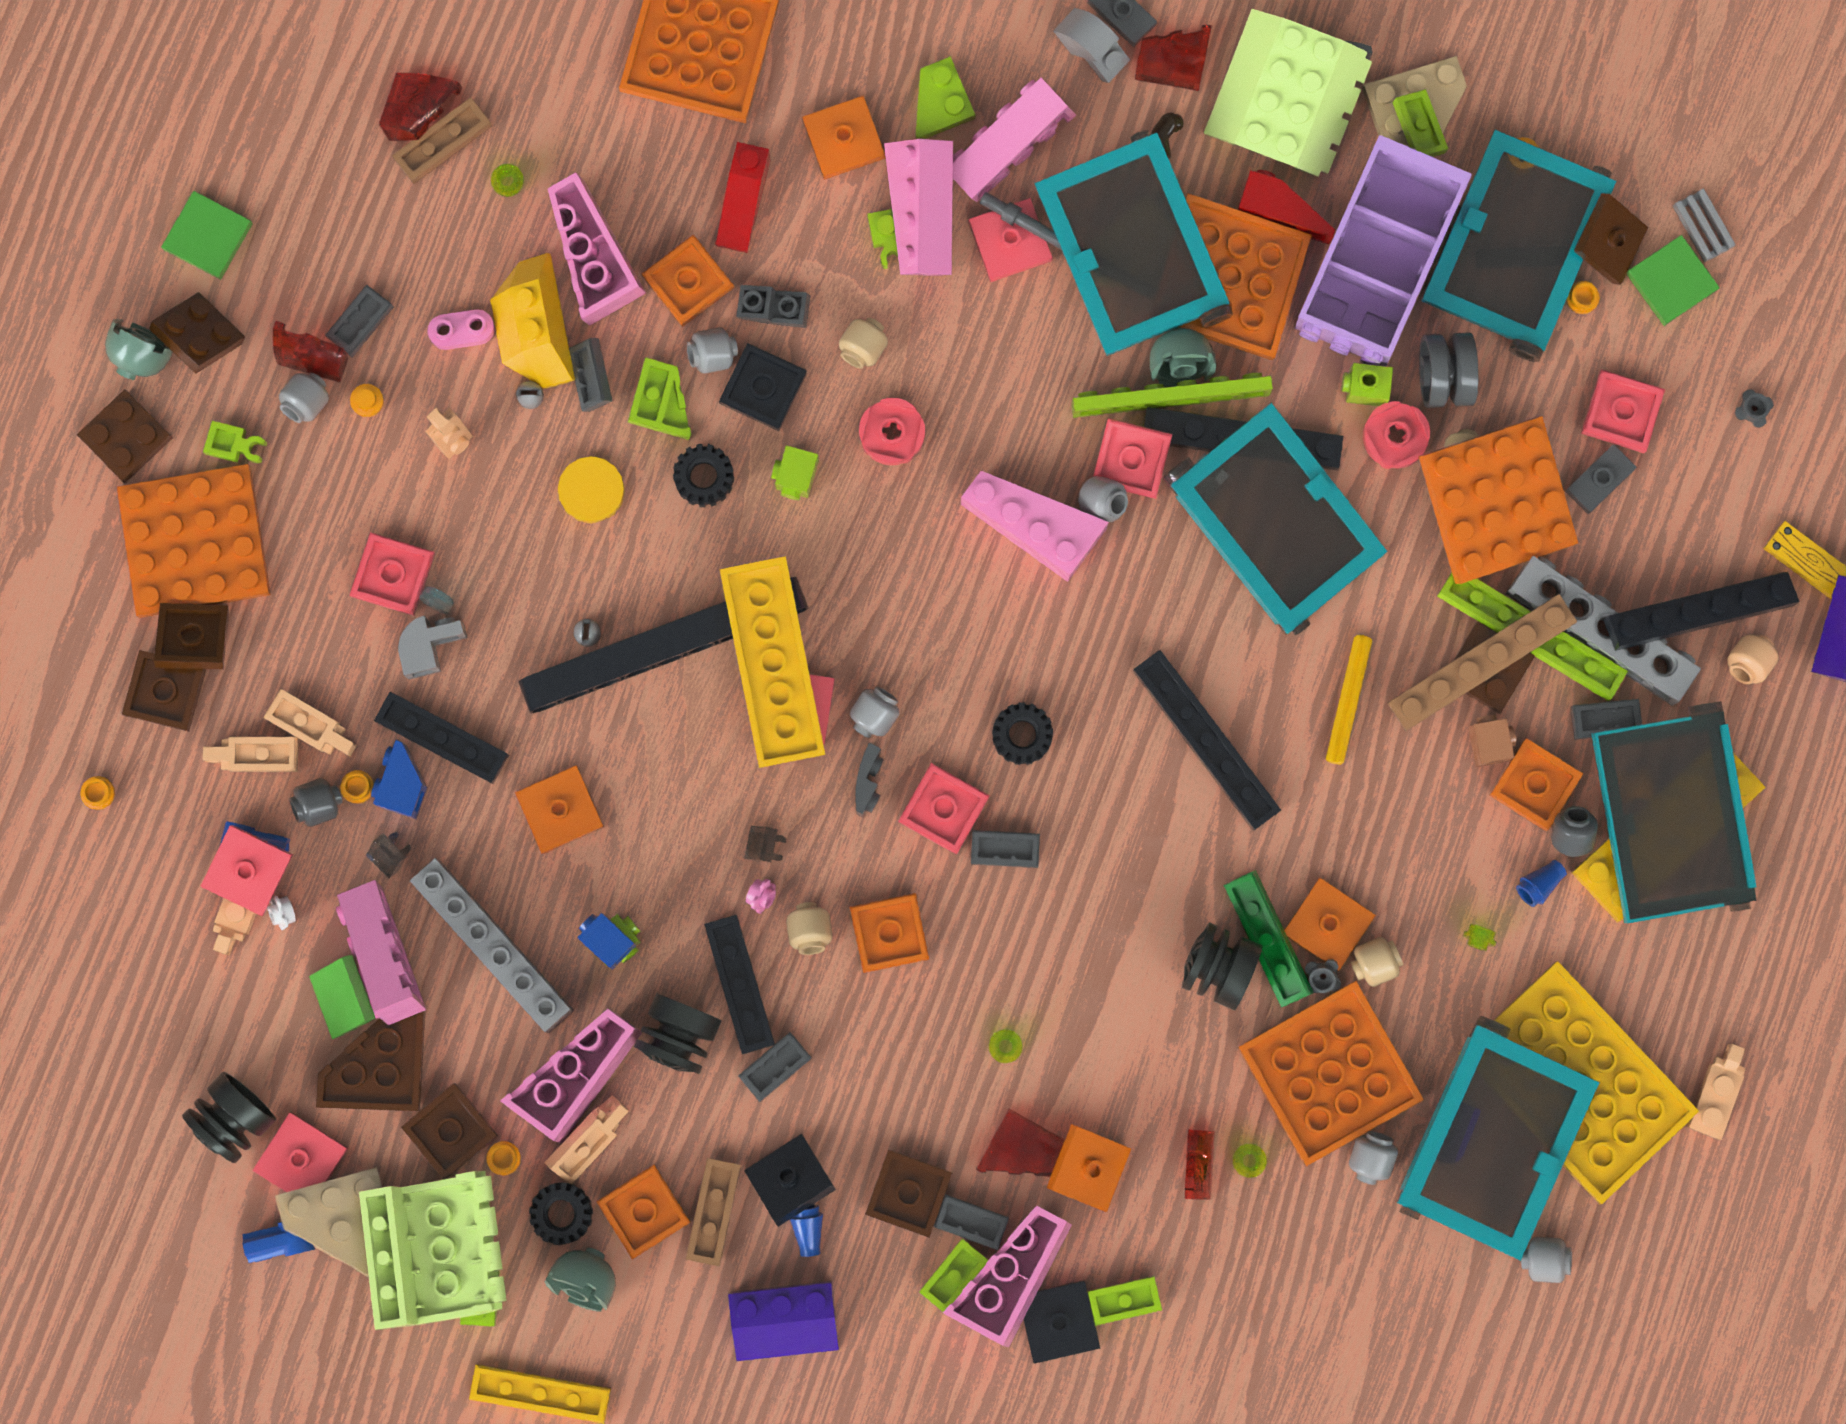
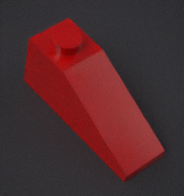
M737 142L729 172L716 246L748 253L771 162L769 149Z
M1250 170L1238 210L1311 234L1312 240L1330 245L1335 229L1283 180L1275 178L1276 175L1266 170H1257L1255 172Z

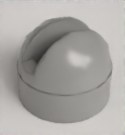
M533 381L523 382L516 391L518 402L526 409L537 408L544 398L541 387ZM537 391V395H521V392Z
M583 619L574 627V637L580 645L590 647L600 640L601 630L595 621ZM584 624H590L589 640H583Z

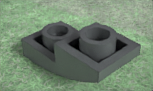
M741 285L736 317L759 323L806 328L811 296L807 292L776 291L773 287Z
M871 743L868 744L864 752L856 782V812L861 817L864 816L866 810L871 813L873 812L881 796L876 793L878 784L868 780L869 775L876 777L884 761L883 758L879 757L881 748Z

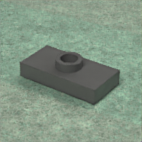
M1088 0L1087 2L1133 47L1157 25V21L1135 0Z
M366 285L325 336L353 358L394 306Z
M589 338L570 347L569 351L581 410L583 412H591L612 402L599 338Z
M1613 444L1565 492L1587 514H1590L1637 467Z
M1639 699L1572 705L1570 707L1574 740L1592 738L1591 733L1642 725Z
M973 830L971 865L1038 868L1040 834Z
M789 1032L738 1077L758 1101L761 1102L810 1061L812 1057L792 1033Z
M945 1194L933 1227L998 1250L1009 1217Z

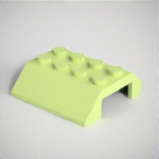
M1251 9L1204 134L1229 144L1246 148L1319 177L1320 172L1328 174L1337 153L1330 149L1331 144L1339 146L1349 122L1342 118L1344 113L1352 115L1361 89L1354 87L1357 81L1364 84L1372 61L1366 59L1367 51L1346 41L1283 17Z
M485 1171L455 1174V1178L411 1186H388L359 1192L375 1330L422 1325L481 1315L502 1309V1302L507 1300L504 1276L498 1277V1271L503 1268L499 1241L494 1242L493 1237L498 1235L495 1207H490L489 1202L494 1200L491 1176H486Z

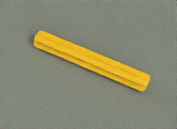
M1356 635L1353 639L1326 755V761L1333 764L1341 765L1345 761L1372 645V638L1368 636Z

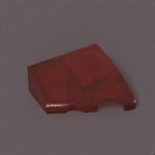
M1202 25L1201 31L1183 34L1182 30H1177L1166 36L1154 35L1142 38L1135 80L1199 91L1212 25Z
M396 73L379 121V126L389 141L419 140L428 130L429 124L438 119L444 112L441 107L444 101L452 93L458 96L461 93L462 86L457 81L433 75Z
M275 321L273 326V351L277 365L309 374L314 373L319 377L341 382L349 359L344 348L323 341L308 333L299 335L286 331V324Z
M1008 1109L976 1170L981 1173L1001 1171L1012 1175L1033 1173L1035 1176L1051 1177L1065 1139Z
M1188 1129L1184 1199L1211 1200L1215 1131Z

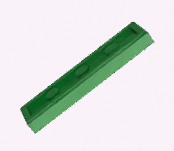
M1252 871L1225 884L1224 887L1249 940L1263 945L1259 961L1281 1008L1313 994L1310 983L1257 871Z

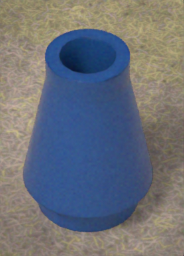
M1553 860L1540 869L1520 878V884L1516 886V890L1521 899L1529 906L1542 905L1559 882L1567 875V872L1560 862Z
M813 1204L790 1219L801 1257L821 1254L820 1241L823 1213L819 1212V1205Z

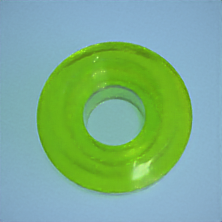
M502 164L493 171L491 185L497 194L511 197L518 194L523 188L524 177L521 170L515 165ZM505 177H512L514 179L510 186L502 184V180Z
M1470 924L1468 931L1463 933V937L1469 939L1467 945L1487 951L1488 946H1496L1497 942L1494 940L1496 932L1490 929Z
M1003 1029L997 1031L991 1037L989 1052L996 1061L1011 1063L1021 1055L1023 1048L1022 1040L1014 1031ZM1002 1040L1011 1042L1012 1049L1009 1053L1000 1051L999 1044Z
M1244 1144L1234 1152L1232 1163L1239 1175L1246 1178H1254L1264 1171L1267 1158L1265 1152L1259 1146ZM1247 1154H1252L1255 1157V1164L1252 1167H1246L1243 1163V1158Z

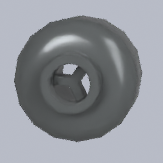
M323 778L295 787L293 797L289 798L297 822H304L309 827L335 819L338 815L337 805L343 803L338 787L336 785L330 786Z
M1572 806L1560 811L1553 823L1552 845L1557 851L1568 857H1579L1588 854L1595 845L1598 831L1597 819L1587 809L1579 806Z

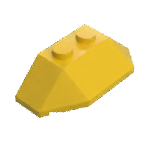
M545 253L520 261L490 300L502 363L545 389L574 381L575 376L551 254Z

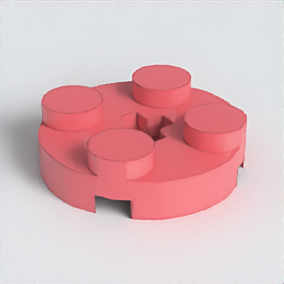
M886 398L880 400L879 403L874 404L872 407L870 406L864 412L859 424V438L864 452L873 460L884 465H899L910 462L922 448L925 439V424L921 415L911 403L900 398ZM891 423L897 424V430L902 432L900 437L895 436L894 440L887 439V434L882 433L883 428H889Z
M1398 401L1384 403L1377 407L1363 427V443L1367 453L1385 469H1400L1414 464L1419 460V456L1424 454L1430 439V426L1425 415L1418 408L1401 404ZM1391 427H1395L1397 431H1404L1405 435L1401 438L1402 443L1389 439Z

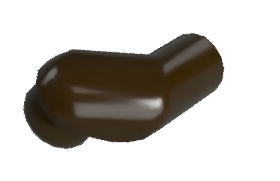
M1172 112L1164 114L1151 132V135L1158 133L1168 159L1171 158L1169 138L1174 132L1181 130L1184 125L1183 118L1179 114Z

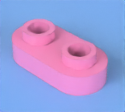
M477 309L439 315L433 318L428 325V336L431 342L442 350L485 344L493 337L495 332V325L490 315L483 310ZM475 321H481V329L472 330V323ZM440 327H450L449 333L447 335L438 334Z

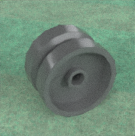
M1471 332L1453 333L1448 341V345L1441 334H1426L1421 338L1419 376L1422 399L1426 408L1444 407L1449 399V395L1456 406H1473L1476 403L1478 393V357L1475 339Z

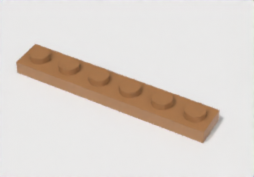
M1558 594L1389 701L1388 705L1404 730L1407 731L1576 624L1577 620L1560 594Z

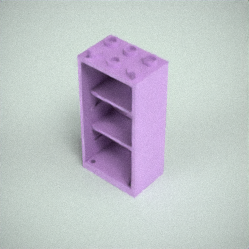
M1379 135L1298 316L1295 329L1300 330L1299 335L1312 342H1318V339L1330 343L1329 348L1339 354L1347 356L1351 352L1361 357L1360 362L1363 364L1386 367L1472 174Z

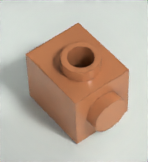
M1496 715L1476 718L1477 724H1473L1468 728L1476 767L1509 762L1514 759L1512 746L1516 745V735L1513 726H1508L1507 718L1497 720Z

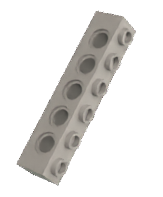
M1532 556L1526 562L1505 593L1530 611H1533L1551 599L1543 595L1541 590L1542 584L1549 583L1553 585L1556 595L1560 594L1568 608L1570 602H1578L1584 609L1583 617L1574 616L1577 623L1566 629L1565 633L1626 669L1628 677L1671 706L1680 702L1701 670L1700 667L1694 664L1696 660L1691 655L1681 650L1678 652L1667 646L1668 641L1666 639L1639 645L1638 655L1630 654L1626 648L1615 651L1610 636L1602 635L1597 628L1598 621H1604L1607 616L1618 613L1610 608L1612 606L1611 602L1598 594L1592 596L1583 589L1584 585L1579 580L1569 575L1564 577L1555 571L1556 566L1544 557L1537 559ZM1655 658H1661L1666 662V674H1661L1655 670L1653 665Z
M434 858L410 880L415 888L544 1032L550 1033L574 1011L440 860Z

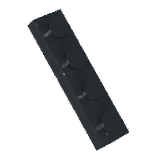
M389 692L374 719L376 723L491 784H494L509 757V754L392 692Z
M733 915L704 924L742 1055L774 1046V1039L738 916Z

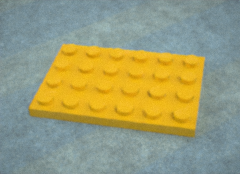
M1558 961L1554 962L1485 1028L1600 1082L1563 1164L1569 1173L1599 1204H1603L1699 1112ZM1485 1048L1475 1072L1550 1151L1576 1090Z

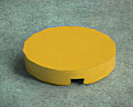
M593 456L579 458L569 464L561 474L558 484L559 500L567 514L577 521L590 524L613 516L622 505L625 493L623 479L616 467L605 459Z

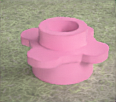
M757 879L747 893L746 903L750 904L752 909L761 914L772 905L776 896V885L774 883L770 884L769 879L764 881Z

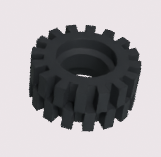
M696 444V448L692 449L690 446L686 449V453H681L677 457L678 462L674 464L673 479L680 496L688 500L689 504H698L699 507H705V505L710 504L712 507L717 505V501L721 500L722 502L725 500L726 494L731 492L732 483H734L733 468L728 456H725L720 448L717 450L714 448V445L708 444L706 447L702 444ZM699 464H709L716 470V480L709 487L701 488L691 481V472Z
M1025 702L1018 705L1012 704L1004 711L1002 710L995 720L992 731L993 744L998 754L1002 755L1004 760L1014 762L1015 765H1029L1034 761H1039L1049 750L1053 737L1052 722L1045 715L1046 712L1036 708L1034 704L1026 705ZM1020 721L1030 723L1036 732L1033 743L1025 747L1015 745L1009 736L1010 728Z
M563 1182L554 1183L541 1189L537 1196L533 1198L532 1206L529 1209V1214H531L530 1224L533 1225L536 1235H539L547 1243H553V1245H566L584 1236L588 1227L591 1226L593 1208H591L590 1204L591 1200L589 1196L585 1195V1191L574 1184ZM565 1200L574 1209L573 1221L566 1227H557L549 1220L548 1211L555 1201Z

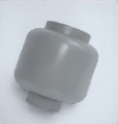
M720 327L698 331L692 335L691 341L687 342L689 363L703 374L729 369L732 366L733 357L738 355L737 342L733 336L729 337L728 333Z
M303 373L295 374L279 394L281 411L289 419L297 423L313 421L329 400L324 380L314 373H310V375Z
M1093 476L1083 484L1079 492L1078 502L1081 511L1105 521L1114 522L1126 511L1128 498L1126 489L1118 481L1103 476Z
M876 686L874 690L865 689L850 710V716L855 722L853 728L867 738H870L872 734L885 736L899 716V708L896 705L898 700L880 687Z
M1368 1131L1367 1135H1362L1356 1139L1349 1160V1166L1357 1173L1356 1178L1358 1180L1375 1185L1377 1180L1381 1181L1390 1178L1398 1156V1149L1392 1144V1138L1382 1133Z
M1534 1237L1530 1241L1529 1249L1525 1250L1521 1259L1522 1269H1528L1529 1276L1534 1282L1561 1283L1566 1275H1571L1572 1248L1566 1247L1564 1240L1561 1238Z

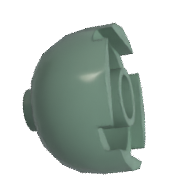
M113 319L105 340V352L109 360L118 367L116 372L125 378L135 380L136 376L150 377L162 371L169 362L173 352L149 329L133 322L131 327L127 328L121 326L123 323L122 319Z
M1177 327L1166 332L1155 341L1150 351L1149 368L1151 379L1153 381L1157 379L1159 384L1164 385V388L1176 387L1180 381L1196 380L1203 376L1205 382L1216 372V359L1212 345L1203 334L1192 329Z
M589 1247L585 1251L573 1250L559 1257L544 1281L546 1286L556 1295H559L562 1290L570 1296L568 1302L596 1312H601L602 1308L608 1309L616 1288L615 1274L611 1266L604 1261L605 1255Z

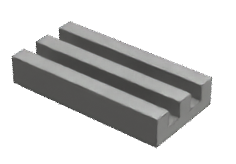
M1704 188L1673 205L1675 212L1704 263L1732 249L1736 245ZM1696 201H1699V203H1700L1701 207L1703 208L1705 214L1707 215V217H1708L1710 223L1712 224L1714 230L1716 231L1718 237L1720 238V240H1721V242H1722V244H1723L1722 246H1721L1719 240L1717 239L1715 233L1713 232L1711 226L1709 225L1707 219L1705 218L1703 212L1701 211V209H1700V207H1699V205H1698V203H1697ZM1689 205L1690 209L1692 210L1694 216L1698 221L1700 228L1702 229L1703 233H1705L1707 239L1713 247V251H1709L1707 245L1705 244L1703 238L1697 230L1694 222L1688 214L1685 208L1686 206Z

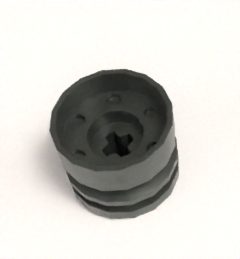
M1209 922L1201 935L1196 938L1184 966V979L1181 988L1190 991L1196 978H1199L1201 981L1197 995L1203 996L1209 986L1213 984L1217 986L1214 1002L1236 1010L1253 976L1263 945L1241 937L1234 948L1231 949L1227 947L1230 931L1225 929L1218 942H1215L1213 939L1217 925Z
M656 993L648 1014L659 1021L660 1025L658 1029L642 1026L641 1032L653 1036V1042L648 1044L637 1039L634 1047L642 1051L650 1060L679 1072L685 1071L700 1074L703 1066L689 1061L690 1056L694 1053L704 1058L707 1057L708 1053L695 1044L698 1038L714 1041L722 1020Z
M222 1072L207 1088L215 1103L212 1105L205 1100L197 1099L194 1104L202 1115L192 1109H187L182 1116L187 1125L192 1129L193 1134L209 1150L221 1155L232 1163H236L242 1155L234 1144L244 1150H249L251 1147L248 1138L243 1132L247 1130L254 1135L262 1136L276 1121V1118L270 1109L246 1086L230 1074Z

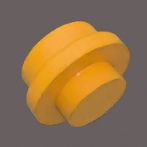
M1579 281L1572 285L1566 302L1573 312L1587 314L1597 307L1600 296L1597 288L1592 283Z
M372 384L357 386L350 396L352 409L362 417H372L378 414L384 404L381 391Z
M362 770L350 771L341 780V794L351 803H364L371 798L374 781L368 773Z
M93 776L83 783L80 796L87 807L101 810L113 802L115 788L107 778Z
M497 1142L488 1150L486 1157L487 1165L497 1175L505 1176L512 1174L520 1165V1151L511 1142Z

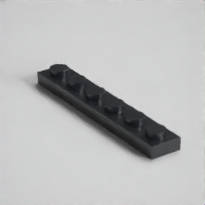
M1147 407L1144 427L1172 433L1170 446L1210 452L1244 425L1246 421ZM1269 427L1234 454L1235 456L1298 465ZM1293 429L1323 469L1338 471L1344 436Z
M1787 571L1609 615L1604 619V623L1613 647L1617 651L1793 607L1800 601Z
M1161 650L1133 669L1134 674L1253 831L1281 811Z

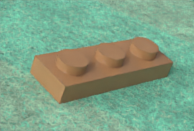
M470 97L392 156L411 182L415 184L492 127V124Z
M707 1158L686 1260L720 1266L741 1168L740 1164Z

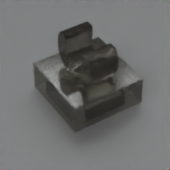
M751 826L744 859L770 863L772 860L780 861L783 859V856L774 853L775 842L786 843V838L782 835H777L778 829Z
M397 832L390 834L388 837L382 833L372 842L366 854L389 879L399 871L411 850L410 845L405 846L401 850L394 845L399 837Z

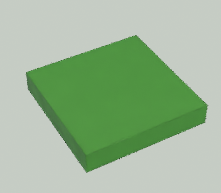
M193 191L161 248L221 280L253 223L251 220Z
M1682 235L1628 270L1626 274L1663 326H1666L1720 288Z
M352 955L342 957L309 976L332 1039L341 1037L375 1019Z

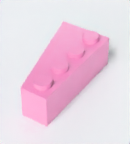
M1042 78L1037 82L1031 80L1020 91L1022 96L1013 105L1008 103L1002 107L996 114L997 120L989 128L987 126L982 127L973 136L972 140L974 143L965 151L960 149L953 155V179L975 202H978L985 192L991 191L1009 175L1010 170L1007 168L1013 163L1014 166H1017L1031 156L1034 150L1033 144L1036 142L1041 143L1044 140L1047 142L1055 135V130L1058 127L1057 123L1063 118L1068 123L1076 116Z
M914 139L884 143L900 275H952L953 141Z
M574 173L548 188L555 220L563 243L564 255L572 277L573 289L578 300L581 319L590 326L646 294L585 181L577 173Z
M980 471L961 497V505L1067 582L1106 531L1109 524L1108 521L983 471Z
M376 880L338 894L340 906L336 907V911L342 925H347L350 935L347 938V942L353 956L357 957L360 967L358 972L364 987L367 989L369 1002L375 1018L380 1017L387 1025L425 1011V1004L382 886Z
M607 1009L576 1035L572 1042L561 1051L556 1052L545 1065L528 1076L512 1093H508L500 1101L550 1139L563 1143L642 1032L617 1013Z
M1036 1206L1010 1235L1007 1242L988 1260L986 1266L962 1290L963 1292L943 1313L1002 1346L1009 1348L1072 1225Z

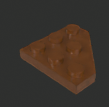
M425 1011L387 1025L379 1018L366 1031L361 1033L337 1058L318 1073L316 1108L420 1111Z

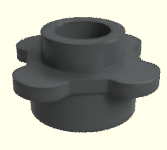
M1746 390L1742 394L1743 401L1741 406L1735 410V416L1739 420L1745 419L1752 422L1756 428L1763 427L1767 422L1765 417L1773 408L1774 403L1771 398L1763 394L1755 393L1754 390ZM1756 406L1757 411H1752L1751 407Z
M1328 959L1323 963L1310 961L1306 964L1305 972L1309 974V983L1314 993H1327L1331 990L1336 991L1341 987V980L1337 977L1339 965L1335 960ZM1325 974L1326 978L1323 979L1320 975Z

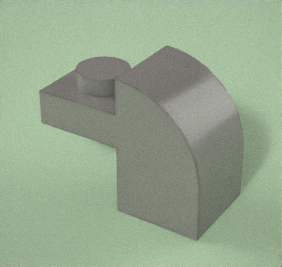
M1074 8L1053 30L1070 54L1084 58L1103 82L1110 83L1130 61L1129 57L1117 43L1119 37L1102 20L1090 12Z
M425 616L418 617L409 623L401 634L398 646L404 676L410 680L441 672L435 646L467 638L465 625L460 620L455 621L453 617L436 621L434 627H430V622Z

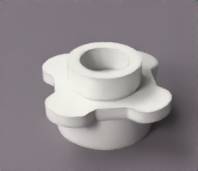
M274 896L270 901L271 905L268 906V913L273 925L278 924L280 929L284 930L288 927V924L296 921L295 913L287 896L280 899L278 896Z

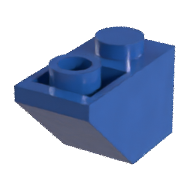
M395 740L394 746H389L385 752L382 765L386 766L382 779H376L371 797L375 798L373 804L377 807L416 819L427 786L408 747L404 743Z
M603 913L598 917L594 914L590 915L579 927L582 933L577 938L612 970L636 946Z

